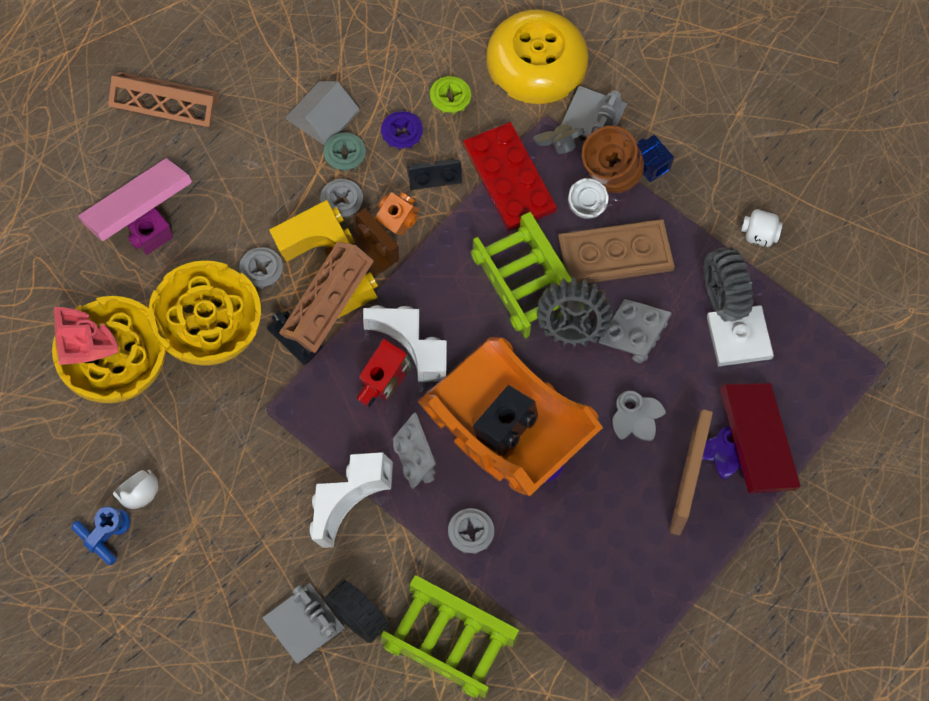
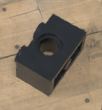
M508 385L473 425L476 438L504 456L509 449L516 447L520 436L525 430L532 428L538 418L536 403L533 399ZM507 420H513L510 423H504Z

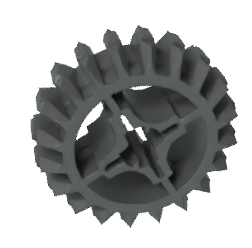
M732 247L719 248L708 253L704 260L705 265L703 269L705 274L703 277L705 279L704 286L707 289V295L710 299V305L713 306V311L717 312V315L724 322L737 321L749 316L754 303L752 298L754 294L752 291L753 283L750 280V273H748L747 264L744 263L742 255Z
M575 276L571 282H567L564 278L561 280L560 285L553 282L550 289H545L543 297L539 299L537 316L540 328H544L545 336L552 335L553 343L561 340L563 347L567 343H572L574 349L578 343H581L585 348L589 341L596 344L598 336L604 337L606 329H609L611 325L612 309L610 298H606L604 289L598 290L597 283L589 286L586 278L582 283L577 282ZM559 305L561 308L560 313L555 315L553 309ZM594 310L596 316L590 320L588 318L589 313Z

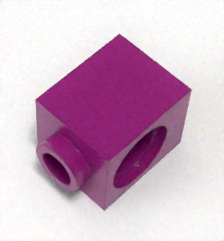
M155 207L127 225L130 233L127 236L128 240L136 250L140 248L145 255H148L173 238L170 226ZM148 230H152V231H153V232H152L151 234H149V235H143V233H144L145 231H148Z

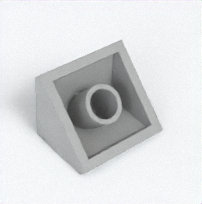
M319 81L286 116V120L325 146L327 140L341 133L360 111L338 81Z

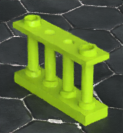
M531 212L521 216L518 232L484 247L479 237L473 239L471 256L475 264L482 266L511 315L510 321L515 331H520L524 338L529 337L531 330L530 322L538 319L537 309L539 307L523 313L516 300L545 286H551L553 282L560 285L563 278L567 282H571L570 275ZM522 241L529 243L532 248L530 254L499 269L496 268L490 257ZM534 263L543 266L545 275L510 291L503 279ZM557 305V306L553 309V311L559 309L560 306Z
M415 575L410 583V593L413 594V601L394 635L383 631L381 635V643L384 644L383 648L396 656H399L401 653L463 687L462 691L473 698H478V696L486 698L489 687L482 684L501 647H505L506 644L513 647L518 638L519 630ZM430 603L438 607L439 615L420 649H417L404 642L422 607ZM455 616L464 621L465 628L446 663H443L430 656V653L449 619H453ZM481 630L490 635L491 642L472 677H469L456 670L474 634L476 632L479 633Z

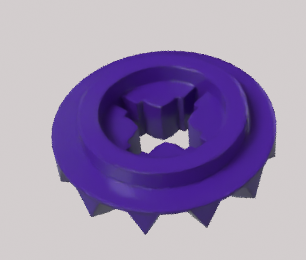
M398 111L384 119L381 126V134L389 147H397L399 150L407 147L411 149L414 144L420 142V138L423 135V126L419 118L414 114ZM407 127V135L401 134L397 137V129L402 130Z

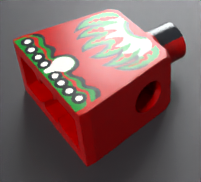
M383 339L359 376L364 387L356 399L368 408L371 407L378 396L385 401L388 400L412 369L408 355Z

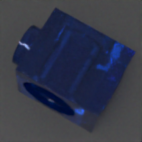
M655 135L648 139L643 138L637 142L645 163L643 175L650 183L671 170L674 156Z

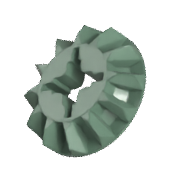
M339 133L327 140L323 152L327 164L331 165L334 170L339 169L346 173L349 169L354 168L356 170L358 165L364 162L366 149L363 141L358 136L351 133ZM343 145H346L349 153L346 160L340 154L342 153Z

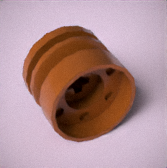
M605 126L590 134L583 144L581 156L584 167L591 179L602 183L608 193L628 191L641 179L645 163L636 140L629 131L619 126Z

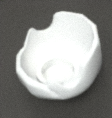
M583 178L571 186L567 200L570 209L576 216L592 219L605 211L609 196L606 187L602 183L594 179Z
M144 470L137 472L113 492V495L124 507L129 509L141 508L154 499L158 492V478L151 470H148L149 474Z

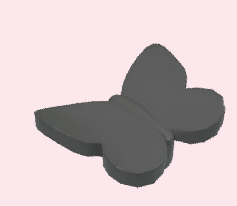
M559 125L554 132H543L535 135L533 139L535 144L539 146L553 144L557 154H564L576 148L577 145L574 139L585 133L584 128L572 129L570 125Z

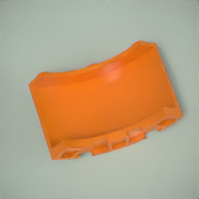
M501 337L488 338L418 401L440 429L446 426L456 437L453 442L470 459L498 481L505 478L509 481L508 485L511 489L527 496H531L603 428L597 420L599 418L598 414L592 407L571 401L559 394L549 382L544 383L513 353L512 345ZM510 385L535 401L538 418L534 426L530 429L527 428L520 436L516 447L509 449L502 456L476 438L473 425L503 390ZM507 420L504 423H510L513 420Z

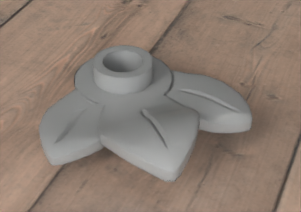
M625 391L617 399L616 408L618 411L613 416L612 426L620 440L625 439L632 433L641 440L652 441L656 432L654 419L664 416L666 411L662 404L654 398H642L635 391ZM632 402L635 408L628 409L625 403Z

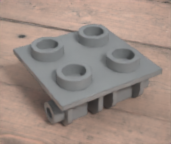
M579 86L561 125H570L572 129L584 128L585 133L580 136L588 138L590 134L599 128L618 126L627 103L622 102L621 94L616 90L611 91L606 96Z
M624 299L611 320L609 329H606V334L600 338L599 343L632 353V359L637 363H642L648 359L650 349L654 348L656 345L655 341L660 339L659 335L663 328L667 327V321L672 313Z
M413 413L393 437L394 450L400 457L403 465V474L409 481L411 489H414L421 480L424 483L432 482L435 479L433 467L436 465L416 413Z
M310 583L305 587L302 585L297 586L292 591L294 595L262 618L296 664L300 663L345 629Z

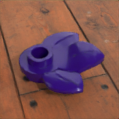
M730 426L721 429L717 437L706 441L702 457L703 460H714L716 471L723 480L734 474L739 467L741 468L735 443H730L727 440V436H733Z

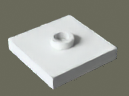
M762 306L752 307L749 316L732 322H724L717 315V312L707 314L718 367L773 358L774 355Z

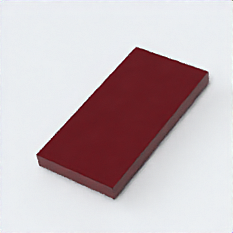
M724 384L720 391L748 493L796 491L801 487L772 384Z

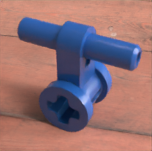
M103 507L95 515L96 528L92 532L81 521H75L71 529L84 541L83 545L91 553H96L110 566L116 562L117 557L104 544L113 534L122 535L126 533L131 525V518L125 510Z

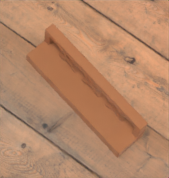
M118 72L111 77L108 106L210 127L213 108L219 102L220 92ZM118 87L127 89L133 99L127 103L116 101ZM145 93L152 94L158 104L153 108L145 107L139 97ZM171 98L177 99L183 110L178 113H172L165 105V102ZM195 104L206 105L205 119L196 118L190 108Z
M337 242L279 333L285 338L297 341L308 351L316 353L374 260L356 245Z

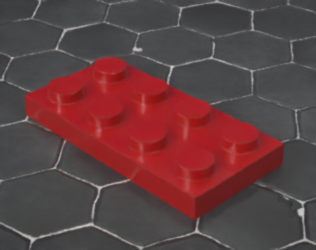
M511 122L463 140V147L507 231L520 227L521 216L531 212L535 220L556 212L557 206Z

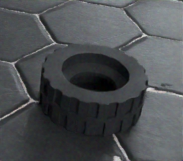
M344 579L325 597L328 604L344 623L366 642L372 643L388 627L386 619L375 605L358 588Z

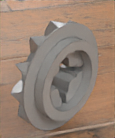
M337 179L331 181L323 188L320 200L321 203L327 200L331 208L337 206L341 216L349 219L352 214L358 213L359 208L363 205V194L356 183L347 179ZM347 196V203L341 202L337 204V197L343 198Z
M264 247L248 251L242 257L239 265L240 274L243 273L254 286L261 289L268 285L273 286L281 278L283 270L280 256L275 251ZM256 261L262 267L267 265V275L262 274L260 271L256 273Z
M473 508L464 509L452 517L448 526V537L453 547L462 551L463 554H477L487 549L492 542L494 525L490 517L483 511ZM468 521H470V525H472L474 530H480V532L475 533L474 542H472L469 535L462 534L467 531Z

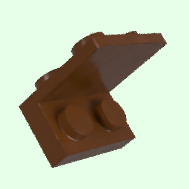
M364 208L356 214L357 226L350 233L355 241L352 245H356L374 260L366 274L371 272L375 278L399 261V246ZM329 246L324 250L327 257L333 250V247Z

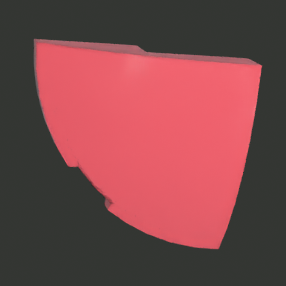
M54 307L55 341L59 365L83 363L118 353L117 342L104 324H100V328H98L93 321L88 320L89 314L71 308Z

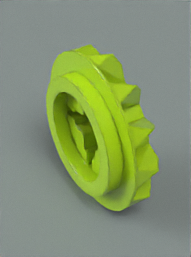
M447 76L438 79L432 85L430 100L433 103L434 109L438 108L443 114L451 112L455 115L457 111H464L465 107L470 104L471 90L464 80L454 76ZM448 89H450L454 96L453 102L449 101L447 97Z

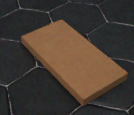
M663 219L558 234L557 239L563 266L571 279L575 276L577 282L582 283L586 278L588 283L670 272L674 271L675 268Z
M704 409L700 412L693 429L669 530L671 531L670 533L679 536L689 517L713 412Z

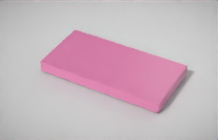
M166 158L78 215V217L101 241H104L191 184L192 181L186 172Z

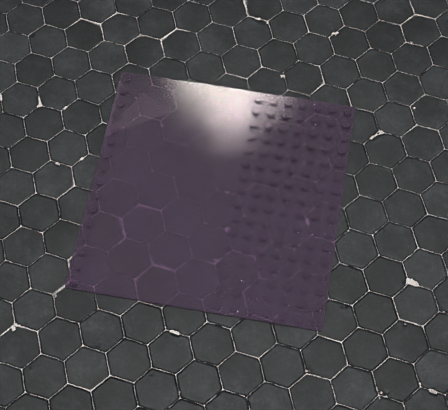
M544 116L526 134L521 142L557 206L555 213L540 218L536 222L561 262L562 257L557 239L558 234L660 219L664 220L675 266L674 271L594 282L597 283L598 290L604 289L606 298H610L611 320L624 299L672 313L667 321V327L663 328L659 335L660 339L655 341V347L650 349L648 359L642 363H637L632 359V353L600 344L599 340L601 337L599 336L596 344L589 341L586 348L581 343H578L575 349L572 343H567L563 347L561 340L553 343L552 335L545 336L544 328H540L539 319L530 322L531 330L529 337L524 338L520 331H515L510 321L511 315L482 266L476 265L471 256L474 238L479 237L483 246L486 247L518 232V228L507 231L481 182L376 292L378 298L360 308L266 407V412L268 416L347 481L346 469L350 465V455L383 452L393 462L391 489L382 490L367 497L611 698L617 699L786 492L748 493L742 468L739 467L734 474L723 480L716 471L714 460L702 459L688 520L680 536L670 533L671 531L669 530L690 441L700 412L703 409L713 412L707 440L717 437L721 429L730 426L720 388L724 384L771 383L796 472L799 475L883 372L885 363L743 259L744 263L747 264L750 280L753 283L752 291L754 294L752 298L754 303L752 307L762 306L774 356L770 360L718 367L707 321V314L714 311L713 306L710 305L707 289L704 286L705 279L703 275L705 272L703 266L705 265L704 260L708 253L726 246L639 182L628 191L608 193L607 208L599 216L592 219L576 216L570 209L567 200L570 188L574 183L583 178L591 179L584 167L581 156L584 142L578 137L575 138L576 148L564 154H557L553 144L547 146L535 144L533 139L535 135L547 131L554 132L556 127L560 125L549 116ZM522 241L490 257L496 268L499 269L530 254L532 248L528 242L524 243ZM534 263L503 279L510 291L545 275V270L541 264ZM545 286L516 300L523 313L538 307V302L543 297V292L545 289H550L551 286ZM383 306L386 309H397L401 306H409L413 309H419V340H424L428 337L447 340L446 376L488 338H504L512 345L513 353L544 383L549 382L559 394L567 399L592 407L598 414L599 418L597 420L603 428L564 464L563 471L555 481L551 480L542 484L531 496L514 491L508 485V480L503 478L501 481H498L470 459L453 442L456 437L446 426L440 429L426 413L418 401L439 382L418 381L415 363L407 349L400 342L387 334L374 330H365L363 308ZM561 308L554 311L555 315L560 313ZM594 310L589 313L588 318L590 320L596 316ZM383 339H385L408 355L412 369L388 400L385 401L378 396L371 407L368 408L356 399L364 387L359 376ZM635 391L642 398L658 400L664 407L666 414L658 419H654L656 432L652 441L641 440L632 433L623 440L616 436L612 426V419L618 411L616 402L621 393ZM632 402L625 403L628 409L635 408ZM416 413L436 465L433 467L435 479L432 482L424 483L421 480L414 489H411L409 481L403 474V465L400 457L394 450L393 437L412 414ZM727 436V440L730 443H735L733 436ZM473 508L483 511L490 517L494 525L492 542L487 549L477 554H463L462 551L453 547L448 537V526L452 517L464 509ZM468 521L467 531L462 534L469 535L472 542H474L475 533L480 532V530H474L472 525H470V521Z

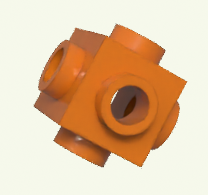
M391 192L390 195H386L379 204L380 210L374 219L395 234L403 236L406 230L412 228L418 219L417 213L420 208L413 204L415 199L408 194L401 192L399 195Z

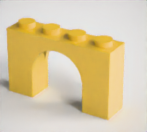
M327 200L269 229L286 262L315 247L330 246L334 248L337 242L355 243L349 229L342 230L339 224L344 220L337 206L331 208ZM371 272L365 274L338 318L378 298L374 291V288L378 287Z

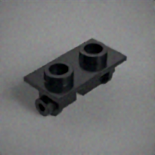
M454 158L435 161L433 165H430V162L412 163V166L407 167L410 190L462 183L461 161L454 160Z
M277 311L272 316L274 322L267 327V330L304 366L322 351L324 347L320 345L316 353H313L297 341L283 337L279 332L291 314L288 311L284 313Z

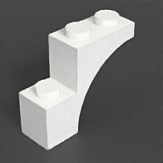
M383 306L363 308L364 329L387 334L400 342L407 349L415 363L418 381L440 382L446 377L447 340H440L436 337L419 340V309H413L409 306H401L397 309H386Z
M383 452L350 455V465L346 469L348 482L316 484V494L312 498L314 517L310 524V535L312 540L323 548L334 547L338 528L351 508L363 498L373 493L391 489L393 462Z

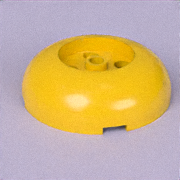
M525 10L508 17L495 29L487 46L486 65L493 82L508 92V96L525 103L546 104L567 97L569 92L582 83L588 67V48L580 30L564 16L548 10ZM526 57V58H527V62H525L524 60H522V58ZM548 58H554L556 60L550 64L547 63Z
M216 261L186 263L163 277L164 280L153 291L149 302V321L152 332L158 343L170 355L183 362L200 366L217 365L227 362L241 354L251 344L259 329L261 303L257 290L243 273L240 274L229 268L227 264ZM212 301H217L222 305L219 308H216ZM189 305H193V306H194V312H192V313H185V312H184V309H185L187 306H189ZM155 316L157 317L160 325L162 326L165 338H162V336L160 335L157 322L155 320ZM219 324H226L228 327L223 329L217 326ZM193 329L199 330L196 335L189 334Z
M126 297L96 298L97 301L82 307L79 305L75 310L89 314L88 320L93 321L98 328H100V324H104L117 342L118 353L99 359L98 365L88 362L59 365L54 336L52 346L53 362L61 380L78 396L98 403L123 402L138 396L152 385L162 370L166 350L158 343L152 332L149 321V308L138 301ZM155 316V320L157 322L160 335L162 336V338H165L162 326L160 325L157 317ZM127 343H135L131 346V351L125 350V345ZM121 366L125 368L121 373H113L116 367Z

